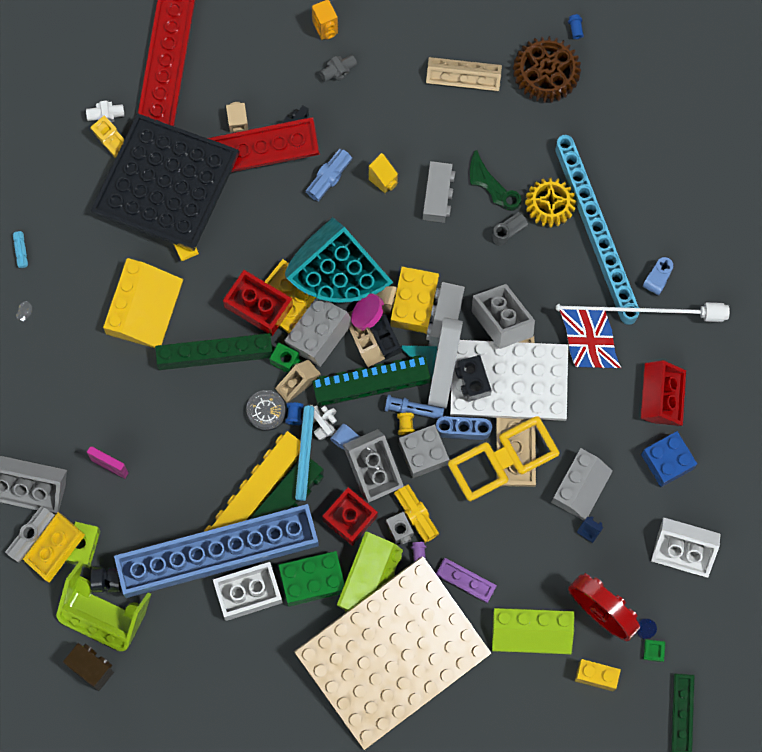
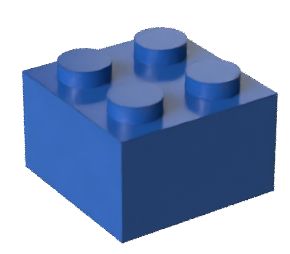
M678 431L645 448L641 454L660 487L692 471L697 466V462Z

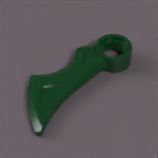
M475 150L470 165L471 185L485 188L490 193L494 204L503 206L509 211L518 209L521 203L520 194L514 190L507 191L489 173L478 151ZM508 197H515L517 202L513 205L508 204L506 201Z

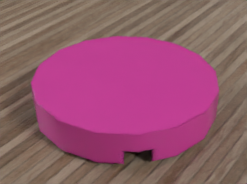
M368 294L367 297L362 298L356 304L351 315V322L356 328L363 331L367 327H373L380 320L383 314L382 305H384L382 298L375 294Z

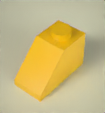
M381 153L369 165V180L386 193L388 190H393L398 184V173L385 155Z

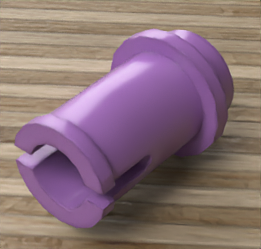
M424 542L413 543L411 549H413L414 562L421 556L425 558V548L427 547L424 545Z

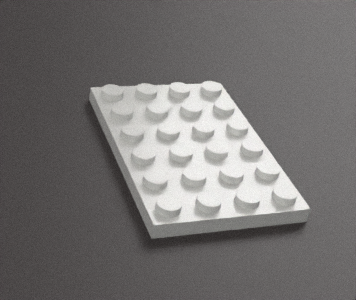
M459 340L451 382L450 416L531 419L539 416L541 420L566 421L568 345L517 342L499 349L494 341ZM480 355L492 390L491 396L468 402L467 396L463 397L461 391L463 383L461 379L457 378L455 368H457L458 361ZM470 366L464 369L467 373H473L475 371L474 368ZM473 384L470 386L471 390L473 391H479L481 389L480 386L477 384Z

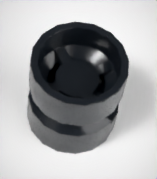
M92 567L91 592L103 593L104 590H107L109 593H120L121 583L117 567H109L108 570H105L104 567Z

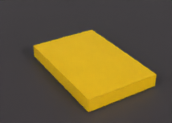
M57 512L23 560L45 581L50 582L85 534L63 514Z

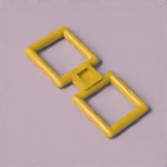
M535 416L500 434L499 439L504 447L493 452L489 443L484 442L449 460L448 466L468 501H473L506 484L509 479L504 470L513 465L518 473L523 475L559 456L560 452L539 416ZM536 425L550 452L523 465L509 438ZM485 452L499 478L472 492L457 465Z

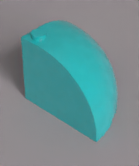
M333 217L306 241L294 255L285 271V277L298 289L329 302L359 301L367 297L368 294L381 292L385 287L393 283L350 232Z

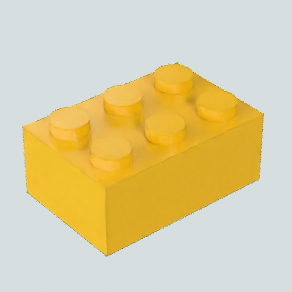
M407 267L401 268L391 316V327L427 334L439 279L438 273Z

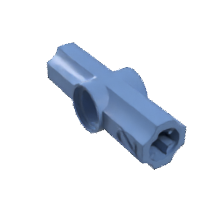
M339 148L331 160L323 164L319 169L317 177L306 190V193L313 200L319 202L328 189L335 186L339 181L341 173L352 161L349 153Z

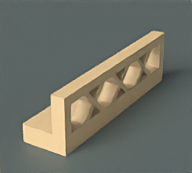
M429 57L426 83L499 91L502 65Z

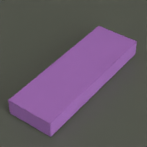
M444 558L436 573L438 578L485 603H488L497 586Z

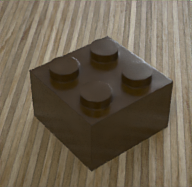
M78 643L63 663L96 690L100 691L114 673L111 669L112 665L102 656L97 658L95 650L86 643L83 646Z

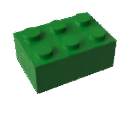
M337 551L279 565L288 607L340 595L345 585Z

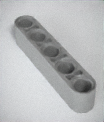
M445 317L443 319L428 405L447 409L463 324L461 320Z

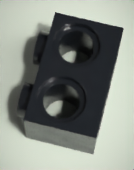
M383 314L380 320L371 327V330L383 356L387 360L403 352L386 315Z
M477 355L458 361L455 372L457 378L461 379L463 383L461 386L463 397L467 396L468 402L491 396L492 390L481 356ZM470 366L473 367L475 371L473 373H467L464 369ZM473 384H477L480 386L481 389L479 391H473L471 390L470 386Z

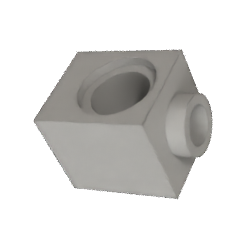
M404 512L386 519V526L395 544L400 543L403 545L411 541L414 532ZM403 526L406 531L403 534H398L395 528Z

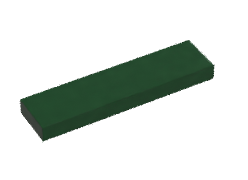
M674 674L671 752H692L695 675Z

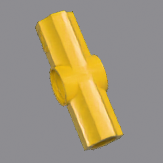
M405 485L394 492V495L404 509L406 518L416 528L424 543L431 541L439 535L438 530L429 518L426 507L421 501L419 502L409 485Z

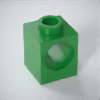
M281 343L277 344L270 357L271 365L287 373L296 364L301 362L299 352ZM284 356L291 357V361L287 363L282 362L281 359Z

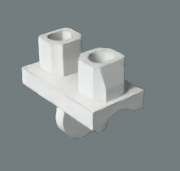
M317 405L313 406V424L317 421L320 425L314 431V434L319 440L333 436L336 429L332 424L337 421L334 418L337 411L334 408L328 410L326 406H323L321 410Z

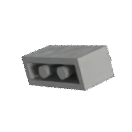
M430 161L423 220L445 223V218L450 217L451 206L447 205L448 199L452 200L453 188L449 187L450 182H454L455 178L452 164Z

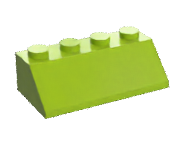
M365 532L337 606L347 612L392 579L398 562L401 560L403 550L388 540Z
M494 608L492 651L572 654L574 611Z

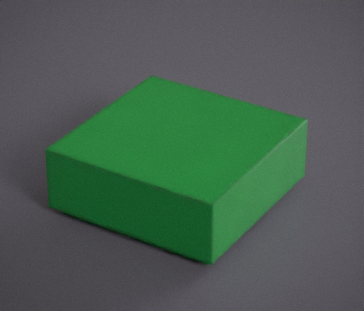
M646 639L643 660L664 662L665 642Z

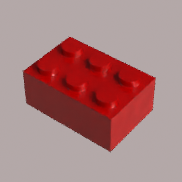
M246 270L242 271L223 299L226 309L264 332L270 333L271 336L275 334L293 307L291 297Z

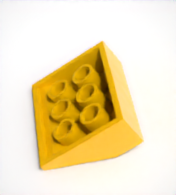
M127 258L103 327L106 335L152 348L162 345L183 279L144 262Z

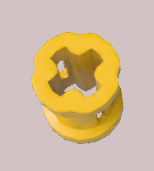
M413 413L397 414L400 428L398 430L399 435H408L415 432L412 421L414 418Z

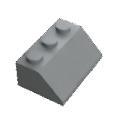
M580 448L551 503L585 520L600 496L612 470L597 456Z

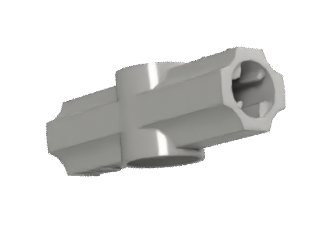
M41 505L30 521L21 527L19 535L5 553L20 563L55 515ZM34 529V536L28 539L27 532Z

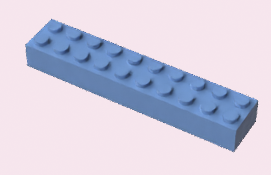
M308 504L119 554L114 556L123 595L129 598L318 547L319 544Z

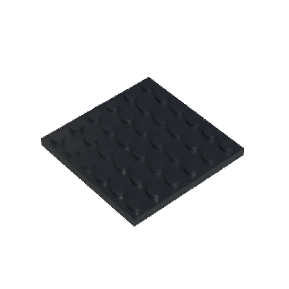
M137 113L92 206L91 212L195 251L240 151Z

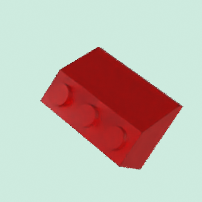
M664 360L645 363L641 419L655 424L683 426L686 370Z

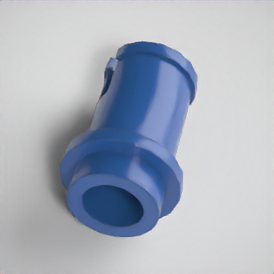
M577 14L570 16L568 24L571 25L573 39L584 37L581 25L582 18Z

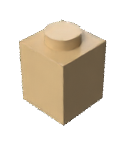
M233 102L230 105H226L230 133L248 130L245 103Z

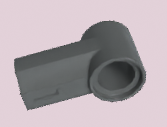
M518 212L505 222L497 224L492 233L493 243L498 246L505 245L510 238L528 227L523 214ZM502 232L505 234V236L500 237L497 235V233Z

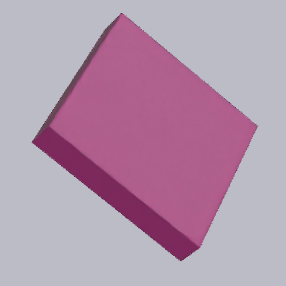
M94 447L88 449L87 454L92 462L126 479L129 473L124 463Z

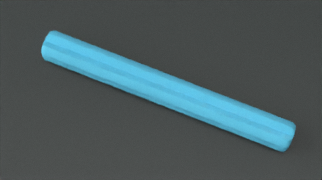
M304 406L295 496V499L298 501H305L307 494L314 419L313 406Z

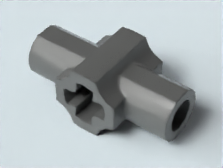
M353 55L343 59L341 56H335L327 63L326 68L320 70V75L325 82L333 77L336 80H341L350 73L349 69L357 65V61Z

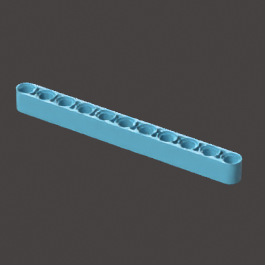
M562 135L557 140L556 154L569 187L571 186V192L575 194L574 200H576L578 211L616 307L639 308L574 140L569 135ZM567 144L569 147L562 148L560 145ZM572 160L575 162V164L570 165L567 163V161ZM573 177H580L581 181H575ZM585 193L588 197L582 198L579 194ZM586 210H592L595 214L589 215ZM597 226L601 231H594L592 227ZM605 243L608 248H601L599 244ZM612 260L614 265L610 266L605 261ZM618 277L621 282H614L612 278ZM619 294H625L628 299H621ZM618 311L621 321L627 325L635 323L639 312H633L634 316L629 317L626 315V311Z

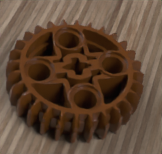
M542 36L539 42L534 38L533 44L528 41L527 47L523 45L521 51H518L517 57L514 60L515 64L513 65V76L516 77L515 82L520 83L519 89L525 88L524 95L529 92L530 99L536 96L537 102L540 98H543L545 103L547 98H550L552 103L555 97L560 101L561 95L566 98L567 93H572L573 88H576L577 82L580 79L581 62H577L579 59L578 55L574 56L575 49L569 51L570 44L565 47L564 40L558 43L557 37L554 41H551L550 36L547 40H544ZM546 50L554 51V53L549 55ZM532 54H539L540 57H534ZM559 58H563V59H565L566 61H565V62H560L558 59H559ZM527 60L532 67L524 71V64ZM570 68V75L567 79L563 71ZM529 77H534L536 80H535V81H531V80H529L528 78H529ZM554 82H560L562 85L557 86ZM545 84L548 89H543L539 86Z

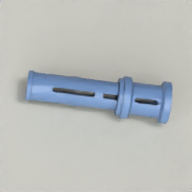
M390 394L387 396L385 411L387 412L391 410L400 413H413L437 419L443 417L444 408L410 402L405 397L400 399L391 397ZM416 408L424 409V410H429V411H432V412L417 410Z

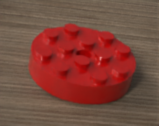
M586 573L584 575L580 574L568 587L571 596L603 628L621 640L630 641L640 629L636 619L638 615L632 609L625 606L626 602L619 595L614 596L603 587L604 584L598 578L592 579Z

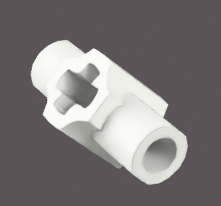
M100 101L96 104V108L86 109L87 121L99 120L105 115L112 123L114 118L124 117L123 104L112 106V102Z

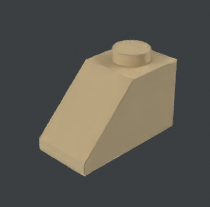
M385 287L384 290L375 294L382 298L384 302L382 309L385 315L391 316L397 287Z
M306 360L296 364L275 389L288 403L313 383V380L319 377L320 372L310 360Z

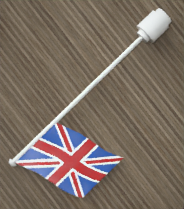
M705 302L700 310L560 306V304H557L555 307L557 311H560L565 324L570 355L576 367L621 368L615 353L612 329L605 311L700 314V317L706 322H723L729 319V305H724V303Z

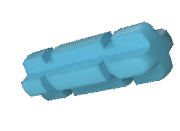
M18 231L13 233L16 260L19 268H25L28 266V261L26 258L24 234Z

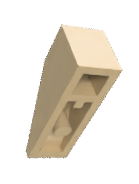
M353 310L348 312L350 317L352 315ZM352 323L349 329L366 365L370 367L384 360L385 357L371 328L367 327L365 328L366 330L362 331Z

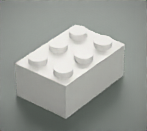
M270 562L213 579L226 621L282 603Z

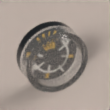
M261 390L253 394L248 400L246 407L250 423L262 431H271L279 427L284 421L286 414L283 399L279 394L271 390Z

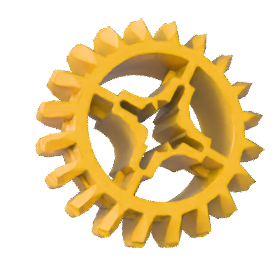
M551 177L548 179V182L544 178L541 179V184L536 181L535 187L531 186L529 188L530 192L526 194L527 200L525 205L528 206L526 211L531 212L530 218L536 217L535 222L542 221V226L549 223L550 228L553 226V223L557 227L560 226V221L565 224L567 218L570 219L572 217L571 212H574V205L576 204V200L573 199L575 194L570 193L571 186L565 188V182L559 184V179L552 182ZM547 191L546 196L536 198L540 193ZM565 207L561 212L554 214L555 209ZM539 208L546 210L547 213L541 211Z

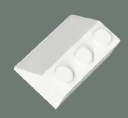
M663 518L651 561L708 578L720 547V533Z

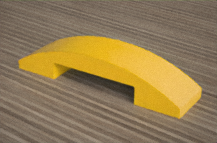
M104 115L90 128L116 158L125 139Z

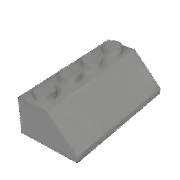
M0 456V502L38 510L43 505L53 514H57L66 486L67 470Z

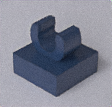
M587 516L577 533L593 543L604 527H602L601 522L598 524L593 521V516Z

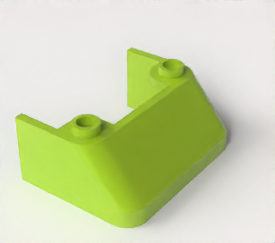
M80 560L66 578L56 614L57 619L61 624L117 651H125L131 644L145 616L151 593H147L140 604L134 602L128 604L125 610L91 594V583L80 576L84 563Z

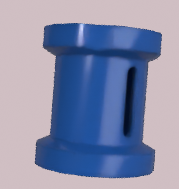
M296 402L287 403L288 419L285 420V423L288 425H302L301 410L304 408V405Z

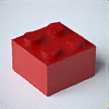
M348 487L322 516L324 523L353 546L378 517V512Z

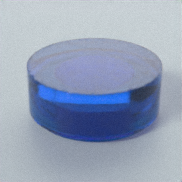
M643 619L639 622L640 629L637 631V634L641 638L650 639L656 634L657 626L653 620Z

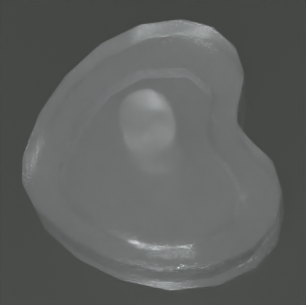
M27 301L22 302L19 305L16 318L20 321L27 319L31 315L32 305Z

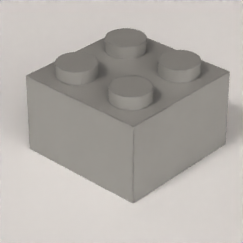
M435 424L399 438L398 444L412 479L448 465L449 457Z

